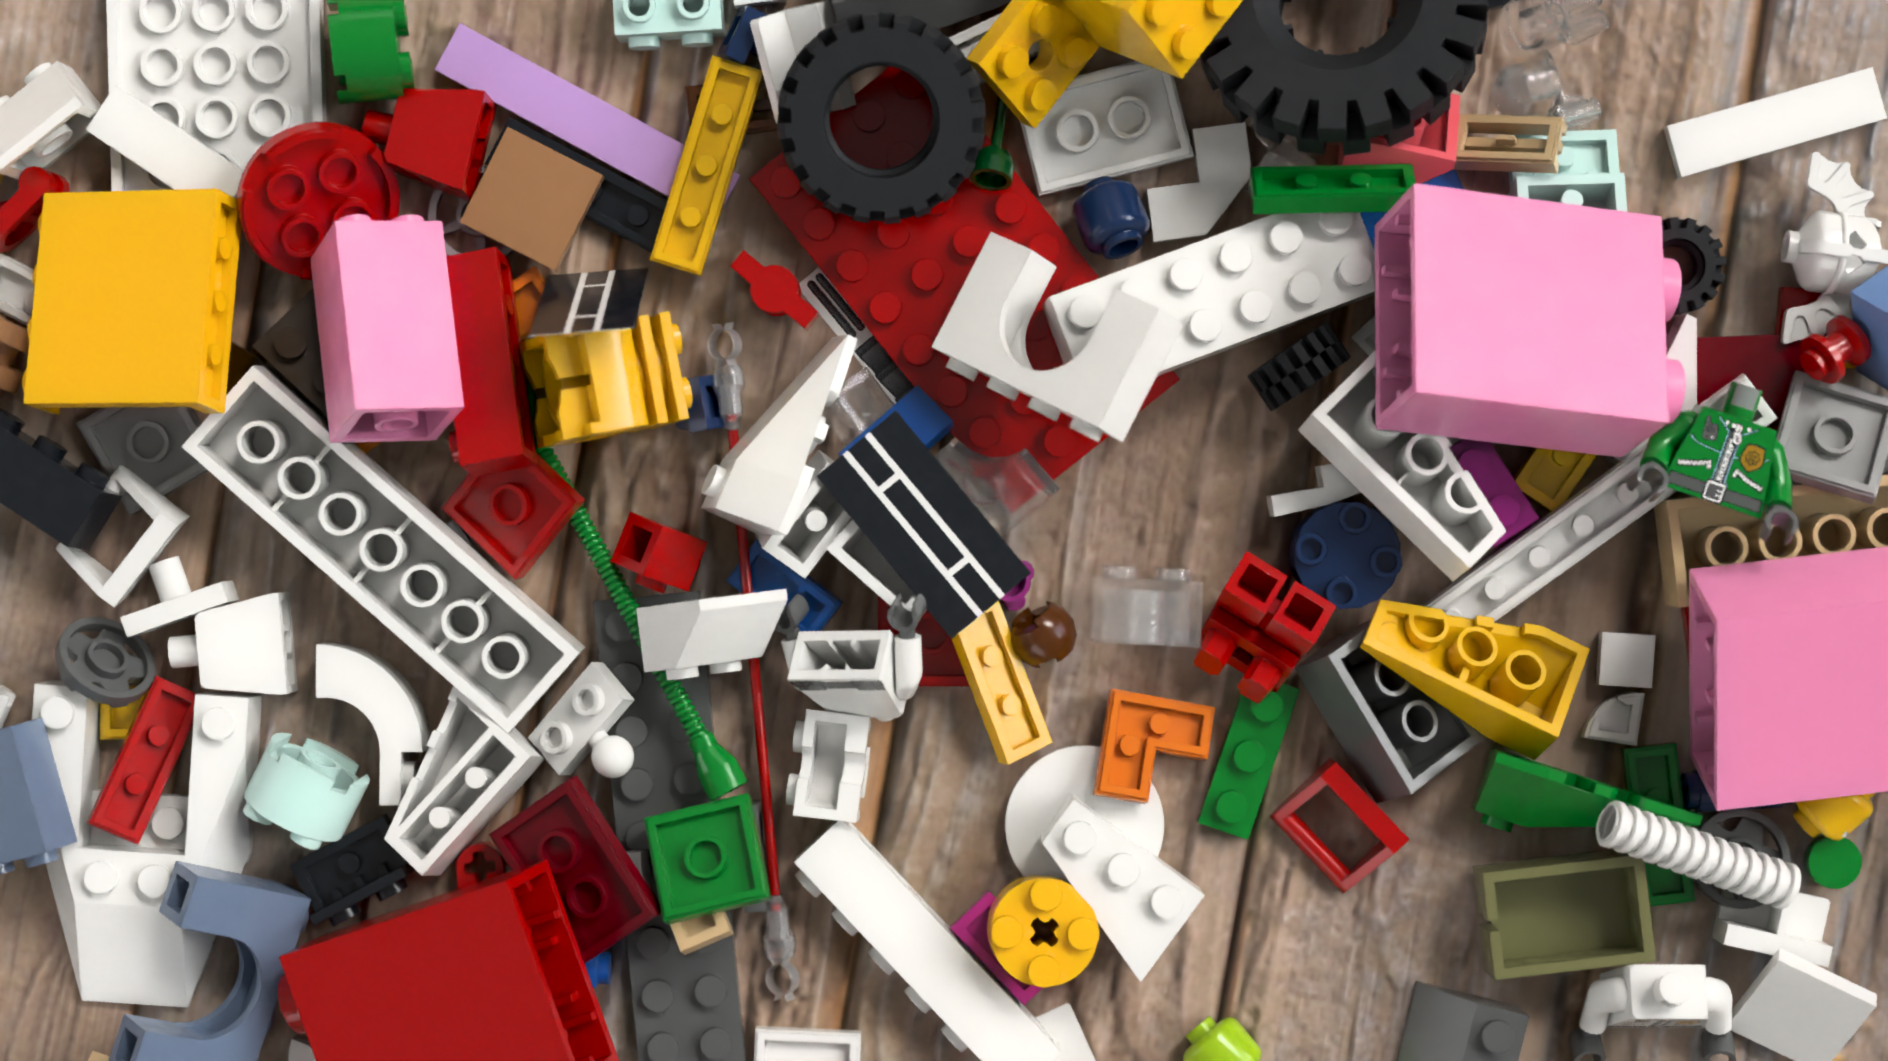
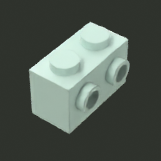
M613 0L614 33L620 43L628 42L629 50H655L661 48L660 40L682 39L683 47H707L714 45L713 37L726 36L724 0Z

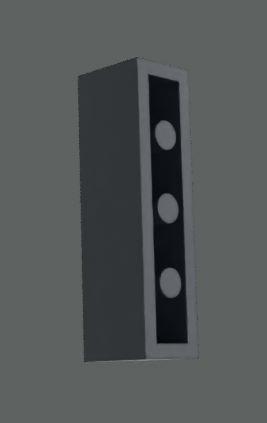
M0 408V503L65 546L89 551L122 496L106 487L110 480L106 474L83 462L78 468L64 459L68 451L63 446L42 435H39L36 440L21 431L25 422Z

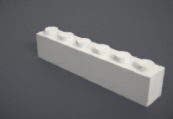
M834 821L796 857L794 863L800 868L795 874L798 881L814 897L817 898L823 893L835 905L836 909L831 914L839 925L851 936H854L859 931L873 946L868 951V954L874 962L888 975L894 970L901 975L909 984L904 990L906 995L923 1013L926 1014L931 1009L934 1010L946 1023L941 1028L942 1033L960 1052L963 1053L969 1048L981 1061H1053L1061 1053L1060 1043L851 822Z

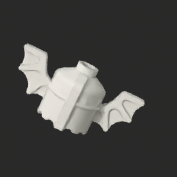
M1813 152L1809 156L1805 186L1826 199L1831 204L1834 212L1815 211L1799 231L1787 230L1781 246V261L1792 263L1796 280L1803 289L1821 293V295L1810 304L1788 308L1784 311L1780 339L1783 345L1803 340L1813 333L1824 337L1827 323L1838 315L1846 316L1852 320L1849 309L1850 291L1872 277L1879 263L1888 264V250L1881 248L1880 236L1877 232L1881 228V221L1865 217L1864 214L1865 207L1874 197V193L1862 189L1855 183L1851 176V165L1849 162L1835 163L1827 160L1819 152Z

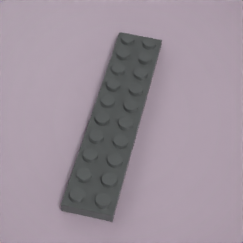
M701 591L635 597V603H638L639 608L701 600ZM614 599L593 601L599 662H603L635 699L607 732L609 736L616 735L626 739L634 751V762L631 769L621 777L611 778L616 837L625 851L648 849L652 892L660 903L644 818L708 803L710 800L698 780L695 756L688 745L690 743V736L685 734L687 730H683L682 726L684 724L679 723L681 718L676 717L677 712H673L672 708L674 706L669 705L671 700L666 699L667 694L662 692L664 688H660L659 684L661 682L656 681L657 676H654L652 672H644L642 652L639 650L641 646H637L636 642L638 640L633 639L634 634L630 633L631 628H627L626 624L628 622L623 621L625 616H621V610H617L616 606L618 604H614ZM708 665L698 666V677L678 679V681L682 682L681 687H685L684 693L689 695L687 699L692 700L691 705L695 706L694 711H698L697 717L702 718L701 723L705 724L704 729H708L709 732L712 731L715 736ZM732 910L725 911L734 932ZM660 913L626 936L638 1061H747L734 934L684 955L679 950L670 924L667 925L663 922L662 913Z

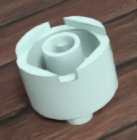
M276 733L272 735L244 792V798L247 802L243 813L258 823L265 825L274 823L290 831V838L295 843L308 849L319 850L323 841L336 842L341 840L370 783L368 774L359 779L355 775L359 765L343 753L323 743L306 738L302 747L288 743L292 734Z

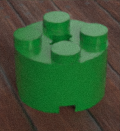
M327 0L330 11H338V14L328 15L334 77L338 76L339 85H347V90H336L339 104L395 100L398 97L404 96L403 89L415 88L410 52H400L399 37L409 36L404 0Z

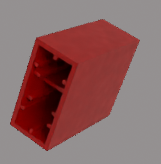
M547 859L325 933L279 956L285 973L281 976L278 984V1000L281 1012L292 1030L298 1034H307L316 1061H619Z

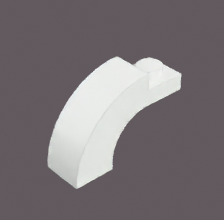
M324 642L316 644V698H334L345 701L358 708L370 720L376 731L380 750L379 805L399 806L411 778L416 777L419 770L418 762L410 761V752H424L429 748L426 746L430 738L428 720L417 694L399 671L379 656L367 650L343 643Z

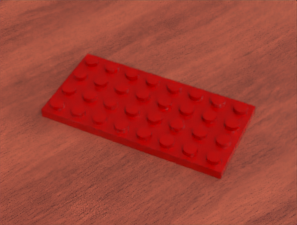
M888 67L854 94L856 105L833 111L830 114L831 131L840 149L853 161L876 169L896 167L916 156L929 138L933 121L931 102L923 86L907 72L894 67ZM986 134L982 147L991 145V140ZM784 151L749 178L914 388L918 385L953 420L954 427L950 430V433L1013 512L1109 437L1103 433L1099 442L1071 429L1069 426L1073 418L1063 413H1060L1057 421L1039 414L1027 407L1031 398L1020 392L1015 401L1008 399L986 387L990 378L981 373H978L974 381L961 376L945 367L949 360L948 356L932 348L990 232H994L1033 250L1057 266L1031 316L1027 327L1025 344L1028 360L1034 370L1046 371L1064 365L1041 305L1050 296L1099 279V277L1015 171L1012 185L1001 191L981 189L970 181L969 176L968 179L965 178L958 186L956 194L946 203L942 201L931 208L932 212L916 218V215L901 219V223L885 224L884 221H869V223L854 221L851 216L840 212L836 214L823 207V203L813 195L810 196L799 184L795 173L788 167L783 156ZM1174 371L1156 377L1139 412L1180 380Z

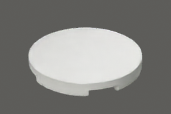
M1065 746L1043 755L1033 762L1017 780L1006 808V840L1009 852L1018 870L1024 877L1050 875L1070 883L1042 844L1040 836L1071 794L1158 857L1164 836V814L1160 798L1152 782L1149 800L1146 804L1093 795L1100 746Z

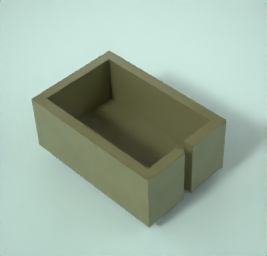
M1611 849L1472 866L1478 914L1487 921H1490L1489 923L1479 924L1484 970L1494 980L1656 962L1646 869L1642 858H1633L1627 853L1623 854Z

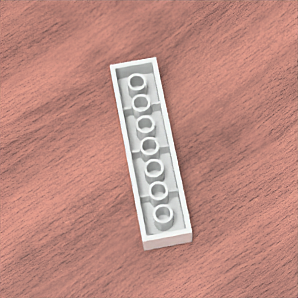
M266 365L252 366L226 395L225 414H210L182 445L184 450L507 733L517 726L586 648L356 444L330 443L328 422Z

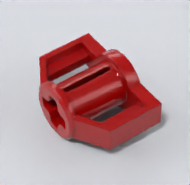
M745 250L730 265L735 272L751 284L750 293L752 300L766 314L777 317L788 315L806 331L820 316L816 309L801 298V288L798 280L790 270L783 266L770 265L764 267Z

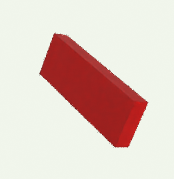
M154 677L153 682L143 697L86 824L133 844H139L193 726L195 694L197 693L161 677Z

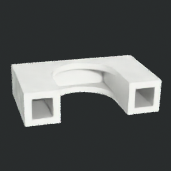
M990 232L932 348L949 357L945 367L967 379L974 381L978 373H981L990 378L986 385L989 389L1013 401L1016 400L1020 392L1031 398L1027 407L1054 421H1057L1060 413H1063L1073 418L1069 426L1071 429L1094 441L1099 442L1104 433L1123 442L1183 324L1161 308L1116 288L1084 349L1074 359L1061 367L1046 371H1036L1032 368L1027 357L1026 332L1031 316L1057 266L1033 250L994 232Z

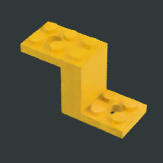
M1012 0L966 59L1020 122L1035 129L1099 47L1182 79L1243 0ZM1038 40L1040 44L1038 56L1034 62L1029 64L1028 51L1031 45Z

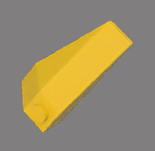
M1380 599L1377 603L1360 645L1361 649L1485 737L1532 760L1538 758L1558 739L1590 651L1589 648L1544 626L1524 623L1521 627L1494 623V618L1480 615H1477L1474 619L1446 615L1442 609Z

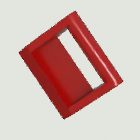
M1331 758L1325 761L1269 816L1342 893L1348 891L1379 867L1410 840ZM1326 785L1380 840L1350 870L1294 812Z

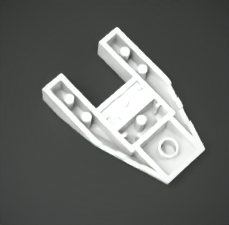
M51 680L34 684L32 720L41 717L43 719L78 841L58 848L59 859L46 863L82 1001L185 1008L190 1006L215 945L213 943L216 935L180 928L161 914L159 909L176 861L242 874L245 864L250 859L253 848L254 820L243 813L247 802L244 798V792L258 766L262 694L207 691L195 694L189 795L162 793L139 844H133L86 824L101 789H98L101 750L100 703L83 696L77 691H70L62 681Z

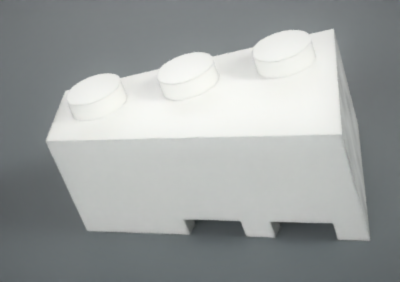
M453 686L448 699L450 701L437 730H433L426 745L429 748L416 777L411 778L384 838L421 876H440L546 760L538 749L516 728L507 733L455 686Z
M1071 794L1041 834V842L1073 888L1093 908L1097 922L1138 980L1142 982L1205 895L1197 885Z

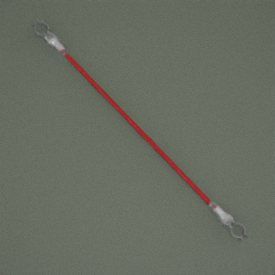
M734 322L724 323V327L721 324H711L714 331L710 334L707 341L710 355L717 360L716 367H713L711 375L712 387L718 396L719 415L724 422L725 430L728 431L729 451L739 441L738 429H741L740 420L743 415L742 392L745 387L743 369L735 361V358L741 352L742 340L740 335L732 329ZM723 330L730 335L733 343L732 352L726 359L720 355L717 349V339ZM736 524L742 594L753 593L748 533L747 529ZM758 657L748 659L768 881L772 900L768 901V908L765 911L766 932L763 937V946L767 960H771L772 966L766 972L765 982L769 991L775 995L773 1001L782 999L784 992L777 986L774 978L775 970L781 964L788 972L791 980L790 988L784 994V998L788 1002L796 999L793 992L799 986L800 977L796 967L790 963V959L795 955L796 940L795 934L790 928L789 910L784 903L783 894L780 893Z

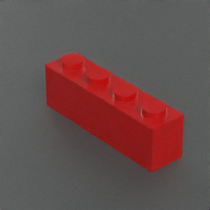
M496 247L446 256L464 408L454 418L455 431L449 433V446L455 463H460L463 469L475 477L536 466L537 458L526 375L523 370L519 349L521 338L510 260Z

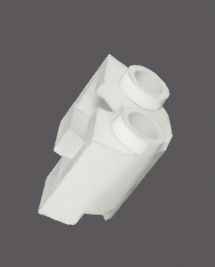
M806 709L805 721H796L793 735V752L802 753L801 768L799 774L790 773L786 790V805L794 806L793 816L851 823L858 822L860 818V798L865 797L871 747H867L871 728L870 716Z

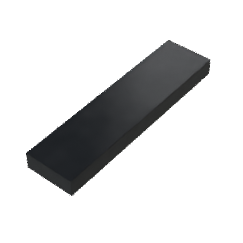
M509 117L485 165L488 166L506 128L509 127L604 175L605 178L585 218L652 253L667 200Z

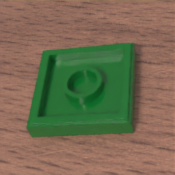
M748 793L644 818L660 907L665 924H674L772 900L752 799Z

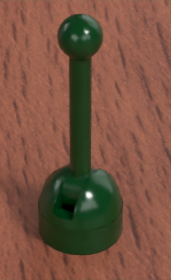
M999 96L997 98L991 145L982 147L979 150L975 160L976 166L970 174V181L975 186L989 191H1001L1009 188L1012 185L1014 174L1012 156L1007 150L1001 148L1007 106Z

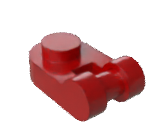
M31 166L22 171L18 180L19 190L8 201L0 202V253L8 252L19 246L38 228V218L43 208L44 193L69 192V183L66 178L37 166Z

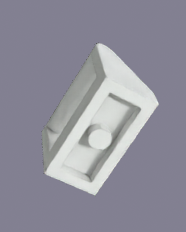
M121 465L110 476L106 487L121 496L127 491L154 521L115 572L109 571L82 549L67 547L61 542L56 547L59 554L88 586L112 607H116L129 596L149 570L148 566L156 561L190 517L140 477Z

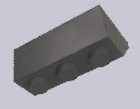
M1369 619L1330 641L1294 669L1377 804L1413 794L1481 742L1483 738L1476 729L1360 648L1371 620Z
M1416 981L1396 1061H1518L1529 1015L1517 1005Z

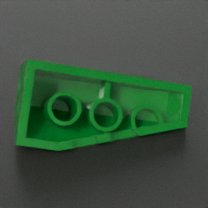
M1490 747L1472 804L1474 811L1483 813L1480 823L1507 832L1512 831L1514 823L1524 827H1596L1602 810L1608 803L1614 800L1624 802L1626 806L1638 807L1641 811H1649L1655 816L1668 818L1670 822L1682 823L1684 826H1700L1703 815L1493 747Z

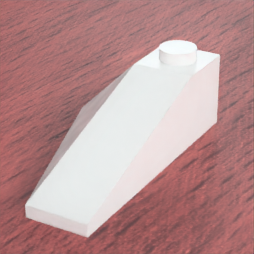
M850 335L832 337L728 452L722 459L720 466L717 464L713 465L702 486V494H705L706 498L701 508L756 534L788 536L815 470L805 465L808 455L813 452L817 444L820 445L825 440L829 425L826 424V418L822 416L824 407L831 406L839 396L858 339Z

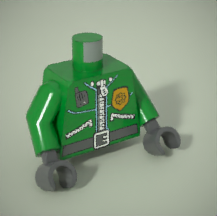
M1731 381L1721 411L1696 404L1692 410L1680 411L1673 423L1666 424L1651 435L1642 456L1640 468L1627 481V488L1631 492L1640 484L1641 480L1649 483L1652 488V495L1648 499L1650 502H1653L1668 487L1761 519L1764 509L1766 517L1758 531L1759 538L1767 541L1770 536L1772 525H1776L1784 530L1786 536L1784 542L1789 544L1799 526L1798 518L1792 512V480L1784 446L1776 440V430L1752 423L1763 391Z

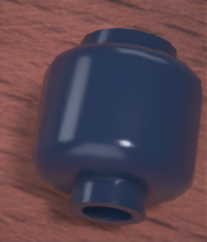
M1108 176L1096 178L1084 186L1083 194L1078 197L1073 205L1072 214L1084 245L1091 253L1103 255L1106 259L1113 260L1126 257L1143 245V238L1148 233L1150 220L1139 193L1132 183L1124 180H1113Z

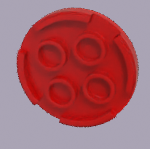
M310 122L285 129L267 140L254 153L239 181L236 199L237 215L247 241L264 262L278 270L299 276L300 279L312 280L310 259L334 221H338L344 216L355 214L367 215L371 218V221H392L399 214L400 189L393 167L384 162V153L366 135L356 129L338 123Z

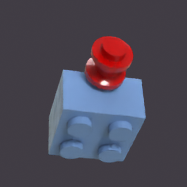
M1886 266L1850 291L1852 320L1846 316L1838 315L1827 323L1826 337L1813 333L1801 341L1800 363L1804 371L1811 378L1828 384H1835L1844 377V363L1847 362L1856 366L1858 373L1888 390V266Z

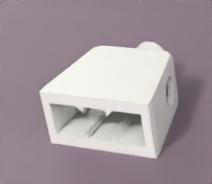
M289 591L270 593L198 612L194 618L196 634L169 637L168 658L171 667L199 666L202 688L284 695L298 691Z

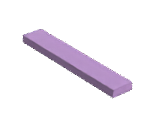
M459 23L434 69L435 71L468 89L485 91L495 104L669 198L684 144ZM735 172L723 210L741 179V175Z

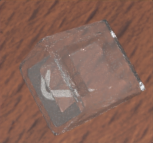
M865 367L843 382L839 396L831 406L824 407L822 416L826 418L827 424L844 446H847L893 407L894 404L870 370Z

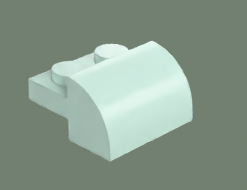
M1616 129L1566 131V135L1561 138L1563 143L1562 154L1557 157L1559 162L1557 174L1508 172L1510 191L1507 196L1627 212L1625 174L1620 173ZM1509 134L1514 135L1518 139H1547L1548 135Z

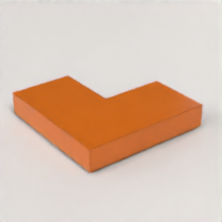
M1110 689L1107 698L1093 795L1141 804L1148 803L1155 753L1200 761L1208 759L1215 707Z

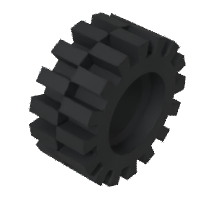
M1672 217L1662 220L1663 249L1668 246L1680 247L1688 252L1693 261V274L1690 280L1681 287V295L1674 315L1688 313L1705 306L1704 303L1712 300L1718 294L1716 288L1724 283L1726 274H1721L1722 266L1727 265L1726 256L1721 257L1719 248L1723 247L1720 239L1714 240L1709 235L1712 232L1706 225L1700 227L1696 225L1697 220L1691 218L1682 220L1679 217Z
M1325 322L1247 375V377L1270 411H1273L1327 376L1331 371L1349 360L1351 356L1329 324Z

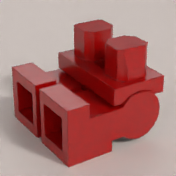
M1246 551L1223 588L1214 608L1203 625V629L1194 642L1198 645L1194 665L1209 675H1219L1225 664H1229L1244 674L1237 685L1240 694L1255 703H1260L1271 691L1275 693L1278 691L1304 654H1307L1314 646L1337 606L1297 581H1294L1282 601L1275 598L1288 576Z

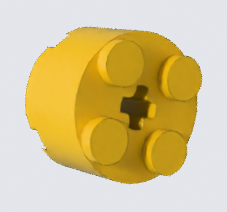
M1050 875L1020 877L1009 883L995 897L987 921L989 945L1001 966L1017 980L1042 988L1066 983L1079 975L1091 961L1100 935L1093 908L1070 883ZM1037 918L1044 923L1048 922L1051 918L1054 920L1050 927L1053 936L1047 942L1042 938H1038L1034 942L1030 940L1035 933L1031 923Z

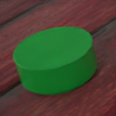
M1821 835L1808 845L1804 854V867L1809 877L1814 882L1831 889H1840L1850 885L1858 877L1862 866L1861 854L1858 848L1847 838L1834 841Z

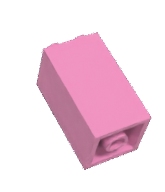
M361 214L344 216L338 221H334L310 259L330 443L437 440L464 408L442 221H424V218L419 215H402L392 219V221H371L369 216Z

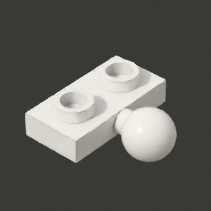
M591 662L528 736V739L558 775H571L592 751V764L599 774L607 778L621 777L631 769L634 762V751L626 739L616 735L609 736L607 732L635 699L603 662Z

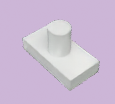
M175 556L148 566L161 603L122 616L120 619L127 637L139 636L194 617L198 612L239 601V597L233 580L218 582L191 592L180 558Z

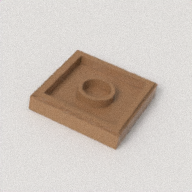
M507 127L460 223L554 271H558L605 176Z

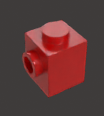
M630 512L611 562L637 573L634 582L664 594L667 585L689 591L708 542L677 528Z

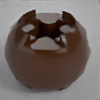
M1046 601L1047 605L1039 607L1032 612L1029 607L1024 609L1013 619L1010 628L1011 643L1015 654L1023 663L1035 668H1040L1039 664L1056 658L1057 662L1063 660L1072 652L1076 642L1077 633L1073 618L1062 606L1050 601Z

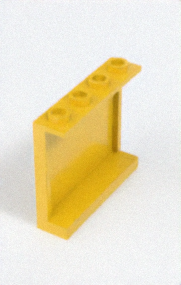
M217 188L44 193L43 208L38 218V232L40 235L38 258L32 276L35 288L33 309L27 326L29 349L27 369L22 377L23 404L50 414H60V408L190 407L205 414H225L241 235L236 198Z

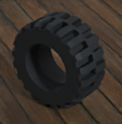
M892 12L858 14L847 17L845 20L830 25L819 32L796 56L787 72L780 92L777 121L778 136L784 151L783 156L789 169L793 170L802 188L810 196L813 195L823 203V207L836 214L840 212L851 216L852 220L869 223V221H884L885 224L901 223V219L915 215L916 218L932 212L931 208L944 201L946 203L957 193V188L965 178H969L976 166L975 160L984 142L985 101L974 69L959 48L941 31L914 17L898 15ZM873 66L894 67L913 76L927 92L933 113L931 132L920 152L908 162L886 169L866 167L850 159L836 143L830 126V108L839 87L854 73Z

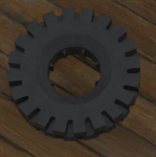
M1243 0L1202 52L1200 59L1202 69L1212 90L1214 91L1218 88L1221 90L1223 105L1241 123L1248 117L1254 119L1256 134L1278 145L1282 143L1286 135L1296 137L1297 150L1301 152L1324 155L1327 142H1342L1343 155L1371 152L1370 138L1384 135L1389 147L1414 136V122L1422 117L1431 125L1450 108V93L1453 90L1463 93L1475 73L1476 54H1482L1487 33L1488 0H1396L1398 10L1395 18H1388L1387 32L1367 48L1362 46L1358 48L1357 52L1343 55L1324 54V51L1320 49L1316 52L1303 46L1294 38L1292 25H1284L1281 19L1285 2H1291L1292 0Z

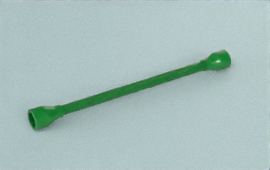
M526 378L536 453L574 488V485L570 484V478H566L568 474L563 472L564 467L560 466L561 462L557 460L558 456L554 454V449L550 447L538 449L533 424L536 407L535 400L537 398ZM582 503L569 520L572 521L571 526L575 527L574 531L578 533L577 537L582 539L580 542L582 545H585L584 550L588 551L587 555L591 557L590 560L594 563V568H598L597 573L601 574L600 579L605 580L603 584L608 586L607 591L611 592L610 597L615 598L613 602L618 604L616 606L617 610H621L620 615L625 616L623 621L628 622L626 626L631 628L630 633L634 634L633 639L638 640L636 642L637 646H641L636 608H639V604L635 603V597H631L633 593L628 591L630 587L625 585L626 580L622 579L623 574L618 573L620 569L615 567L617 564L611 562L612 555H609L610 551L606 549L607 545L602 543L604 540L602 537H599L600 533L596 531L597 527L593 525V520H589L591 516L588 513L586 514L587 509L582 508L584 506V503ZM666 670L653 671V675L657 676L656 681L661 682L659 684L660 688H664L662 692L667 694L666 699L671 700L669 705L674 706L672 708L673 712H677L676 717L681 718L679 723L684 724L682 728L687 730L685 734L690 736V743L688 745L695 756L698 780L710 802L747 783L748 780L736 758L717 742L712 731L709 732L708 729H704L705 724L701 723V717H697L699 713L694 711L695 706L691 705L692 700L687 699L689 695L684 693L685 687H681L682 682L678 681V679L667 680Z

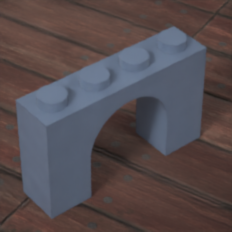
M42 717L0 728L1 875L15 870L13 861L24 859L27 868L59 859L58 848L78 842Z
M176 861L159 912L180 928L233 938L239 953L237 980L231 993L217 1009L194 1021L171 1022L124 1014L108 1061H258L265 1035L274 1024L275 1006L278 1000V984L281 976L285 974L279 956L295 949L299 935L304 931L309 920L311 899L288 883Z

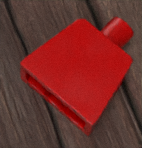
M405 88L403 89L404 96L397 98L394 114L374 110L367 111L363 120L362 133L374 143L386 145L384 162L391 165L395 173L466 201L471 200L479 184L497 108L495 102L485 91L473 89Z

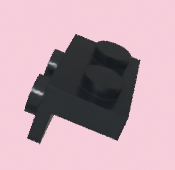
M387 813L344 835L341 840L331 842L290 864L305 895L311 899L310 904L314 913L310 915V918L314 925L329 919L334 927L361 912L357 904L359 901L376 894L381 902L408 887L404 878L415 871V869L384 840L391 825V820Z

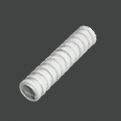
M1617 800L1608 803L1598 817L1596 838L1602 847L1613 848L1614 851L1623 854L1627 853L1633 858H1642L1644 862L1656 863L1658 867L1670 868L1675 873H1685L1689 878L1700 879L1703 883L1714 884L1715 887L1720 889H1728L1729 892L1734 894H1742L1746 898L1756 899L1760 903L1770 904L1772 907L1781 910L1787 908L1799 893L1801 873L1796 864L1783 862L1782 859L1769 857L1768 854L1762 852H1755L1754 849L1749 847H1741L1740 844L1735 842H1727L1721 837H1713L1707 832H1699L1693 827H1684L1682 823L1670 822L1668 818L1655 816L1649 811H1641L1635 806H1626L1624 802Z

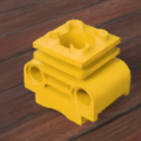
M669 311L658 313L651 317L649 315L638 316L635 328L540 335L519 343L523 370L528 376L533 390L545 388L546 398L535 400L536 407L533 424L538 449L617 436L629 431L632 433L648 428L656 429L689 419L688 409L692 407V390L688 379L681 376L678 354H682L683 350L682 337L677 324L671 323Z

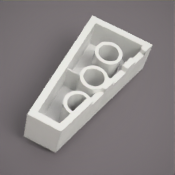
M1375 351L1298 429L1319 452L1452 581H1455L1469 570L1506 532V529L1469 471H1463L1449 448L1451 443L1447 437L1376 429Z

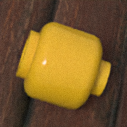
M1876 793L1795 802L1799 809L1792 815L1803 830L1812 838L1822 833L1831 840L1840 841L1870 817L1874 808L1870 798Z

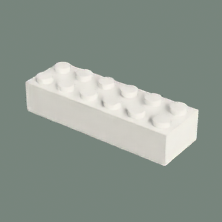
M1360 212L1272 214L1050 296L1041 306L1064 365L1074 359L1087 345L1116 288L1161 308L1180 321L1183 326L1157 375L1159 376L1375 295V251Z

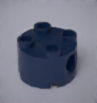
M1359 502L1331 503L1311 510L1295 526L1289 545V568L1295 581L1333 603L1338 609L1361 608L1379 600L1394 584L1396 576L1402 567L1400 542L1392 524L1376 509Z

